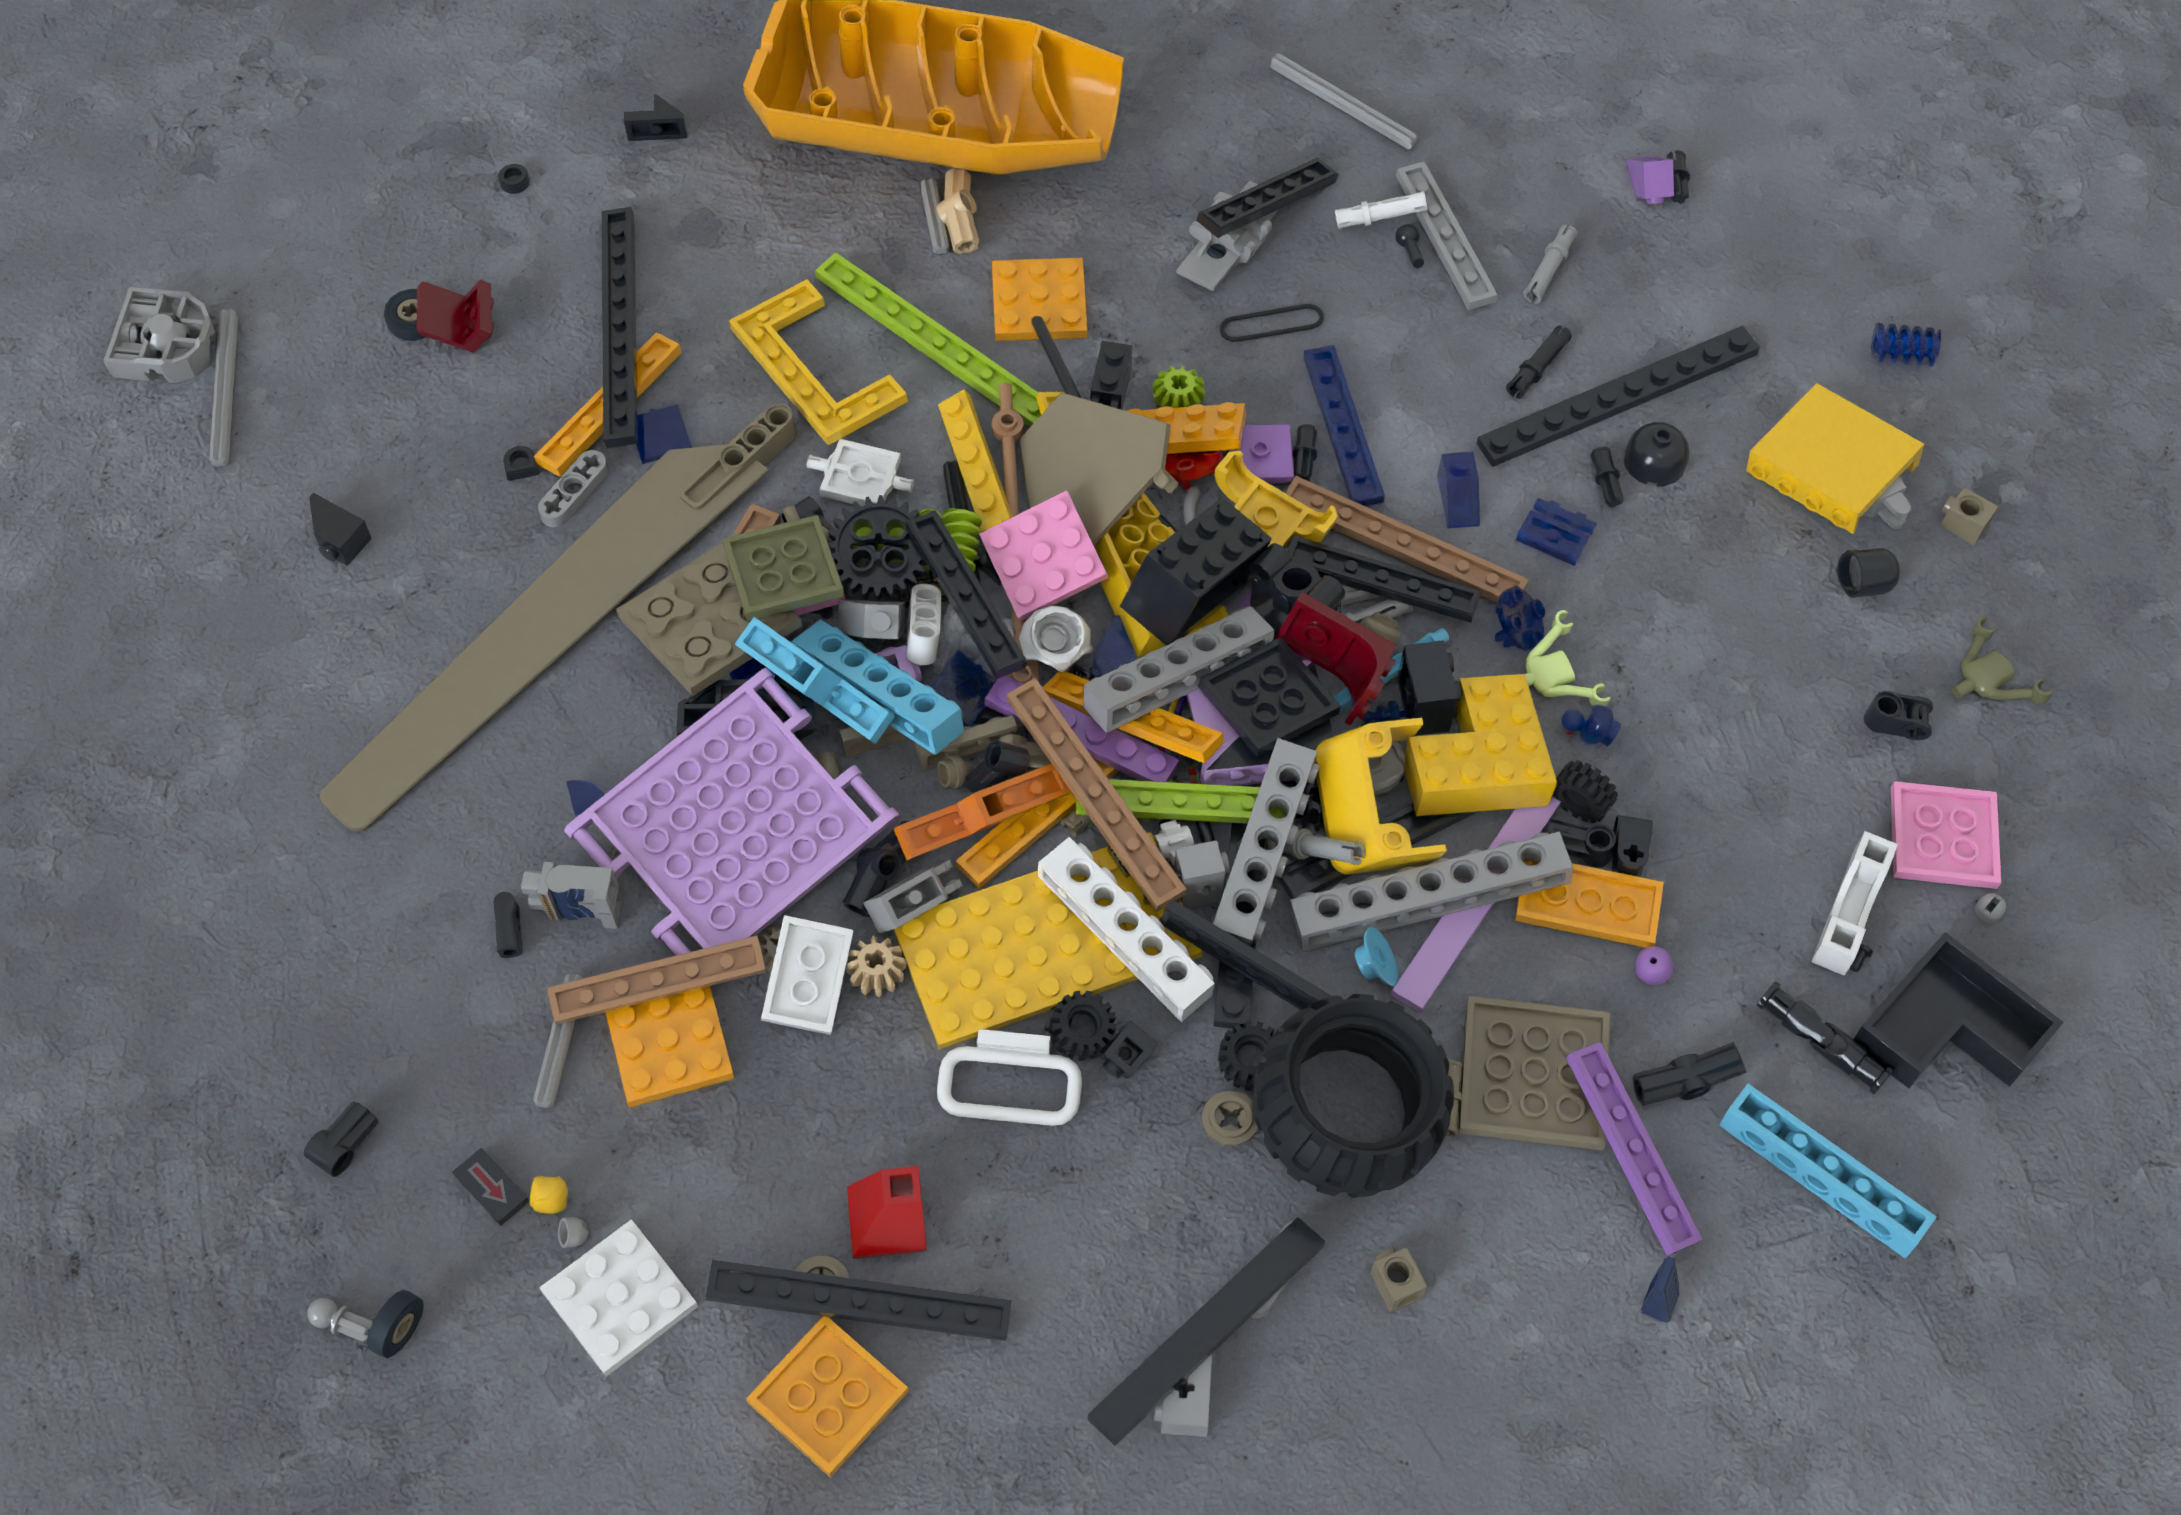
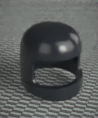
M1885 548L1847 550L1838 561L1837 576L1845 593L1851 598L1889 593L1898 584L1900 567L1895 555ZM1853 555L1858 560L1861 569L1860 591L1854 589L1850 581L1849 563Z

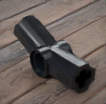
M902 821L899 825H902L910 821ZM894 829L874 848H865L858 855L856 861L858 872L843 900V906L861 916L870 917L863 902L883 892L887 882L898 877L902 864L906 861Z
M1732 1042L1701 1055L1687 1054L1672 1060L1667 1066L1635 1073L1632 1079L1637 1100L1645 1106L1680 1097L1682 1100L1698 1098L1711 1090V1086L1745 1074L1747 1071L1735 1043Z

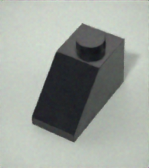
M312 493L309 499L314 535L320 546L319 551L326 559L332 562L337 560L348 566L372 539L365 520Z

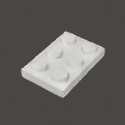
M784 915L761 1021L831 1035L853 930Z

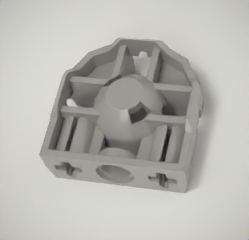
M129 287L104 358V363L114 378L151 381L155 370L157 374H163L168 383H180L195 378L210 364L211 353L209 346L210 343L216 344L218 336L205 304L193 297L188 291ZM175 299L180 301L177 314H173L174 311L171 304ZM138 327H142L140 337L142 344L137 343ZM158 350L162 352V358L157 359L155 356Z

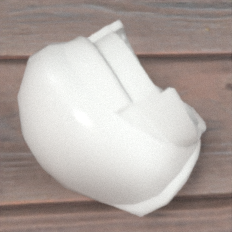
M1050 605L1035 611L1023 624L1019 635V641L1026 660L1043 662L1060 672H1064L1083 655L1093 651L1091 629L1080 615L1067 607Z

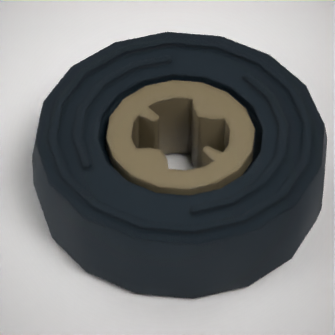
M417 289L400 291L393 295L385 305L384 318L388 329L396 337L403 340L416 341L426 338L417 331V313H414L417 312Z
M406 1290L396 1292L388 1299L374 1319L368 1333V1348L385 1358H390L397 1354L411 1338L419 1324L424 1308L423 1300Z

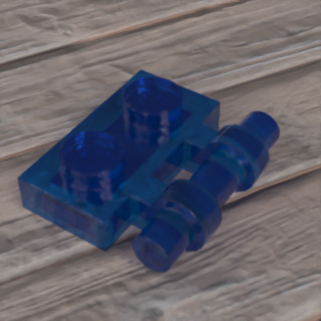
M1537 498L1533 509L1543 513V515L1530 510L1517 534L1516 541L1575 566L1590 535L1580 530L1592 535L1597 523L1586 519L1587 515L1581 512L1575 514L1561 508L1558 502L1553 500L1547 502ZM1554 519H1557V520H1559V521H1561V522H1564V523H1566V524H1568V525H1570V526H1567V525L1562 524V523H1560V522H1558V521H1555Z

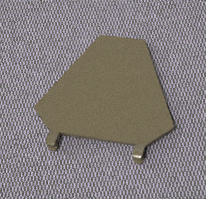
M1061 392L1020 438L1029 509L1067 490L1095 546L1153 482L1159 488H1165L1170 494L1177 488L1178 482L1165 470L1171 425Z

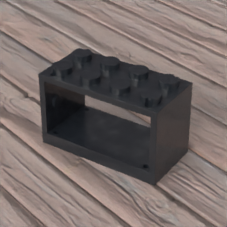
M1222 497L1146 555L1120 607L1163 644L1169 645L1175 640L1185 637L1244 589L1251 577L1248 568L1249 564L1269 546L1272 538Z

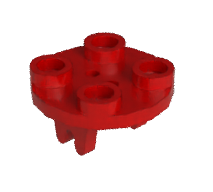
M1223 451L1167 454L1165 470L1178 482V485L1181 484L1182 488L1187 490L1191 487L1190 480L1198 479L1208 474L1210 476L1215 474V468L1223 460Z

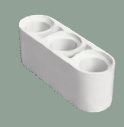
M931 584L915 585L911 592L906 656L910 662L917 665L932 664L937 656L941 620V591Z

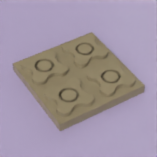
M723 543L616 609L619 618L692 696L753 658L735 645L751 621H746ZM793 610L759 618L761 622L783 637H786L802 626L801 618Z
M1468 996L1466 1001L1463 1047L1462 1100L1459 1119L1460 1134L1604 1150L1606 1136L1566 1057L1574 1051L1600 1041L1609 1057L1610 1012Z

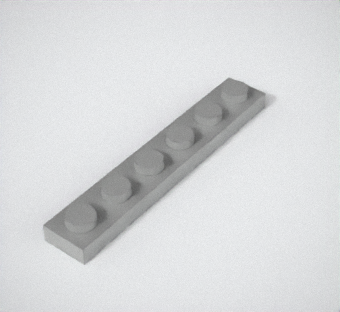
M1425 161L1397 169L1396 178L1406 196L1424 191L1428 211L1415 213L1467 309L1472 310L1496 303L1498 294Z

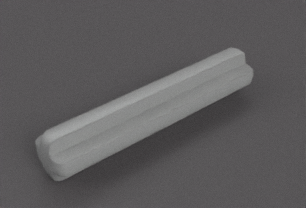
M933 178L929 180L924 179L920 184L933 252L937 255L941 253L946 254L949 251V242L945 224L939 218L936 209L937 204L940 203L937 182Z

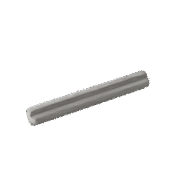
M567 974L563 983L583 979V977L577 974ZM575 1020L555 1024L553 1021L533 1098L535 1105L538 1107L552 1108L554 1106Z

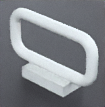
M979 1029L978 1047H957L949 1051L942 1059L938 1075L937 1098L941 1107L949 1114L958 1117L1055 1126L1063 1125L1070 1121L1078 1112L1082 1089L1081 1071L1070 1058L1050 1054V1036ZM967 1060L1062 1070L1068 1077L1065 1106L1059 1111H1043L957 1102L951 1095L954 1067L958 1062Z

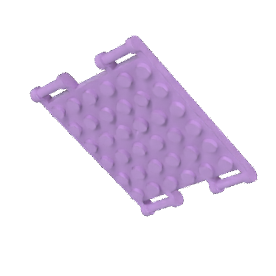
M764 668L571 821L564 829V832L570 839H576L599 867L612 868L616 879L629 865L636 871L671 912L652 929L651 933L658 941L663 940L675 955L691 952L673 931L679 924L686 929L702 949L756 936L900 818V814L894 807L889 808L861 777L863 773L856 765L848 768L834 780L795 737L793 733L805 727L811 721L812 716L806 709H800L774 680L775 675L768 668ZM764 688L790 717L786 722L783 723L756 693L759 689ZM852 786L879 817L871 822L846 794L844 789ZM592 823L598 827L620 853L613 861L587 832V827Z

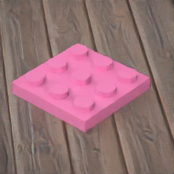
M1067 490L979 534L1020 621L1030 617L1039 609L1050 605L1053 606L1109 578Z
M1893 782L1891 786L1892 842L1898 844L1893 857V878L1998 889L2001 884L1997 792Z

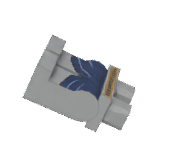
M543 862L542 871H524L521 891L523 894L528 895L530 910L545 911L549 921L560 922L561 916L570 921L578 920L582 917L600 918L604 928L618 929L624 897L612 868L574 865L555 866L554 862Z

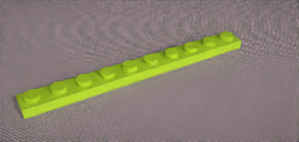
M835 252L815 270L816 279L998 406H1000L999 385L1002 383L1011 384L1013 410L1021 415L1023 423L1028 427H1031L1041 416L1036 399L1037 391Z

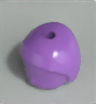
M1650 946L1643 949L1636 958V975L1640 980L1651 985L1666 982L1674 972V963L1670 954L1658 946Z

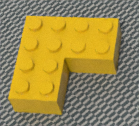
M1525 674L1460 678L1461 701L1457 702L1456 707L1457 721L1461 733L1411 736L1408 738L1404 752V771L1416 816L1549 806L1557 780Z

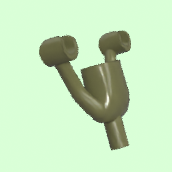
M1980 617L1972 630L1974 637L1972 645L1960 665L1961 674L1965 680L1951 688L1952 695L1960 699L1974 690L1982 697L1993 700L2030 698L2036 704L2046 703L2054 690L2051 689L2049 692L2040 691L2039 688L2045 681L2042 678L2035 681L2032 688L1998 689L2001 685L2012 680L2015 672L2009 661L1996 650L1977 659L1984 642L1988 641L1996 630L1995 626L1989 630L1984 629L1982 626L1986 622L1987 617Z

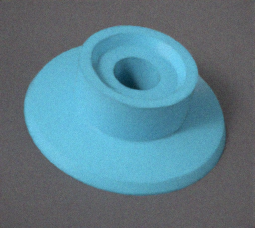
M1369 927L1364 933V945L1355 950L1358 967L1366 979L1373 980L1379 977L1386 985L1395 986L1398 982L1399 974L1392 949L1379 930Z

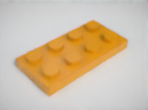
M1226 402L1220 405L1208 406L1195 404L1179 408L1164 406L1149 410L1137 408L1127 410L1128 412L1171 425L1167 454L1241 448L1246 420L1245 403L1234 404Z
M1532 860L1524 861L1525 864L1530 866L1538 864ZM1572 863L1571 883L1518 896L1514 921L1647 948L1654 946L1656 943L1664 882Z

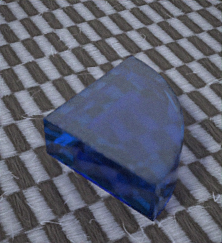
M583 780L566 781L575 815L583 813L604 796L602 790L590 782Z

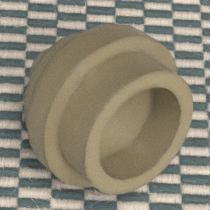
M957 755L947 756L937 765L939 782L943 787L951 789L961 788L966 783L965 778L972 772L973 767Z

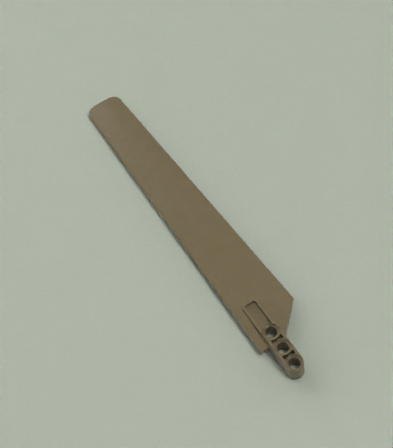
M780 403L771 405L728 444L668 450L321 790L320 801L323 806L352 831H362L370 826L769 472L765 466L785 449L797 435L790 407Z

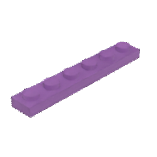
M1008 676L998 678L985 698V706L1005 716L1013 715L1016 721L1022 723L1008 703L1006 694L1023 684ZM1049 697L1092 758L1139 781H1170L1179 766V759L1117 729L1106 733L1092 717Z
M1601 1041L1570 1053L1566 1059L1666 1255L1670 1256L1702 1241L1703 1239Z

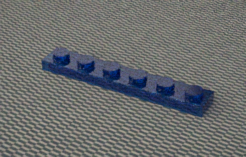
M1330 345L1304 350L1303 358L1350 500L1363 506L1384 503L1385 494L1335 346Z

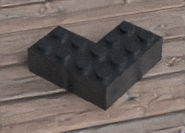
M1945 932L1861 1026L1854 1040L1869 1050L1868 1055L1882 1066L1893 1068L1894 1071L1891 1075L1907 1088H1910L1950 1041L2010 1087L2064 1022Z

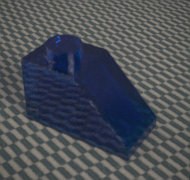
M1473 451L1442 454L1437 478L1447 528L1479 526V476Z
M1120 615L1112 618L1093 654V667L1089 668L1091 679L1101 677L1118 669L1123 664H1128L1138 659Z

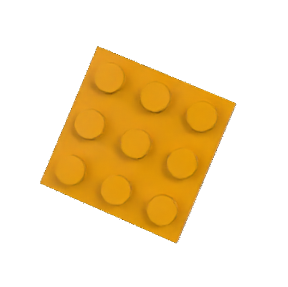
M1083 258L992 261L995 341L1039 340L1031 323L1034 316H1041L1052 339L1087 338Z
M710 986L605 1012L629 1108L734 1079Z
M823 1316L751 1392L746 1401L831 1478L905 1397L909 1389L829 1317Z

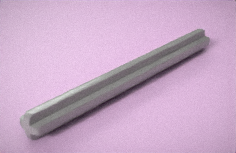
M1277 53L1272 58L1270 67L1404 148L1410 150L1417 143L1418 135L1283 54Z
M232 309L221 310L219 313L209 456L212 465L215 467L226 466L229 463L238 316Z

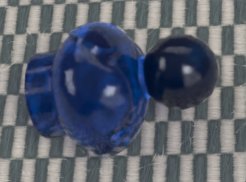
M1594 705L1591 714L1586 720L1583 713L1577 709L1565 711L1561 718L1562 725L1567 730V735L1579 731L1581 740L1590 745L1600 742L1608 747L1621 728V723L1614 720L1612 710L1603 705Z

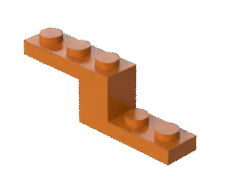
M1051 763L975 792L954 805L894 828V832L908 861L990 829L1012 816L1071 793V790Z

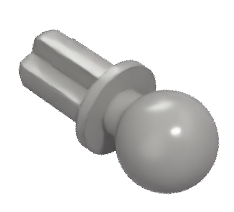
M318 1298L309 1305L307 1310L308 1320L313 1326L317 1328L331 1326V1333L334 1335L342 1333L361 1342H367L368 1333L373 1321L352 1313L350 1307L344 1305L338 1310L337 1305L331 1299Z

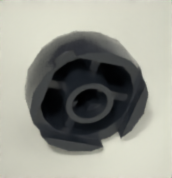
M1652 422L1641 426L1632 434L1625 449L1624 464L1629 474L1640 483L1647 484V481L1658 483L1657 486L1664 487L1675 483L1683 476L1689 460V445L1682 432L1675 426L1665 422Z

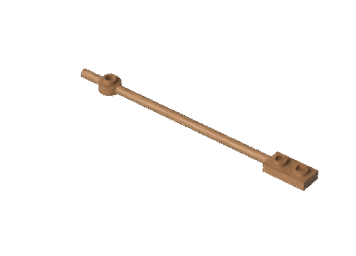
M1002 383L999 385L1000 411L992 419V434L998 441L1002 442L1005 495L1014 517L1019 514L1015 441L1019 440L1023 434V418L1018 412L1013 410L1011 384ZM1004 422H1012V424H1009V425H1005V424H1003V423H1004ZM1011 604L1013 638L1023 653L1019 635L1025 619L1022 621L1018 619ZM1027 660L1026 668L1006 676L1022 684L1034 678L1039 682L1038 661ZM1015 720L1017 727H1025L1024 724Z

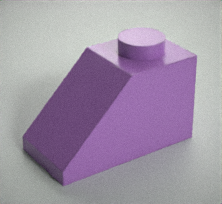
M1659 156L1627 158V167L1636 197L1646 199L1647 204L1663 203L1664 197L1674 196L1673 159Z

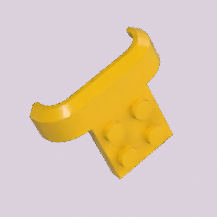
M1241 451L1228 452L1215 468V479L1222 492L1235 503L1234 507L1272 538L1270 544L1277 543L1285 548L1293 536L1320 543L1337 521L1338 516L1335 506L1331 505L1327 512H1317L1255 476L1244 464Z

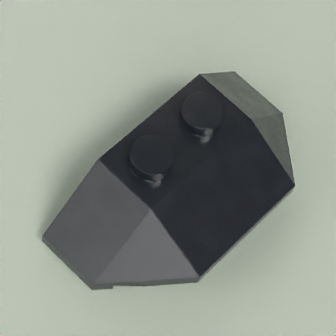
M749 679L718 680L696 695H691L688 699L685 698L680 701L677 710V736L682 734ZM774 679L800 709H806L812 716L811 721L805 727L793 733L800 741L814 733V700L805 696L784 679ZM764 688L756 692L783 723L790 718Z

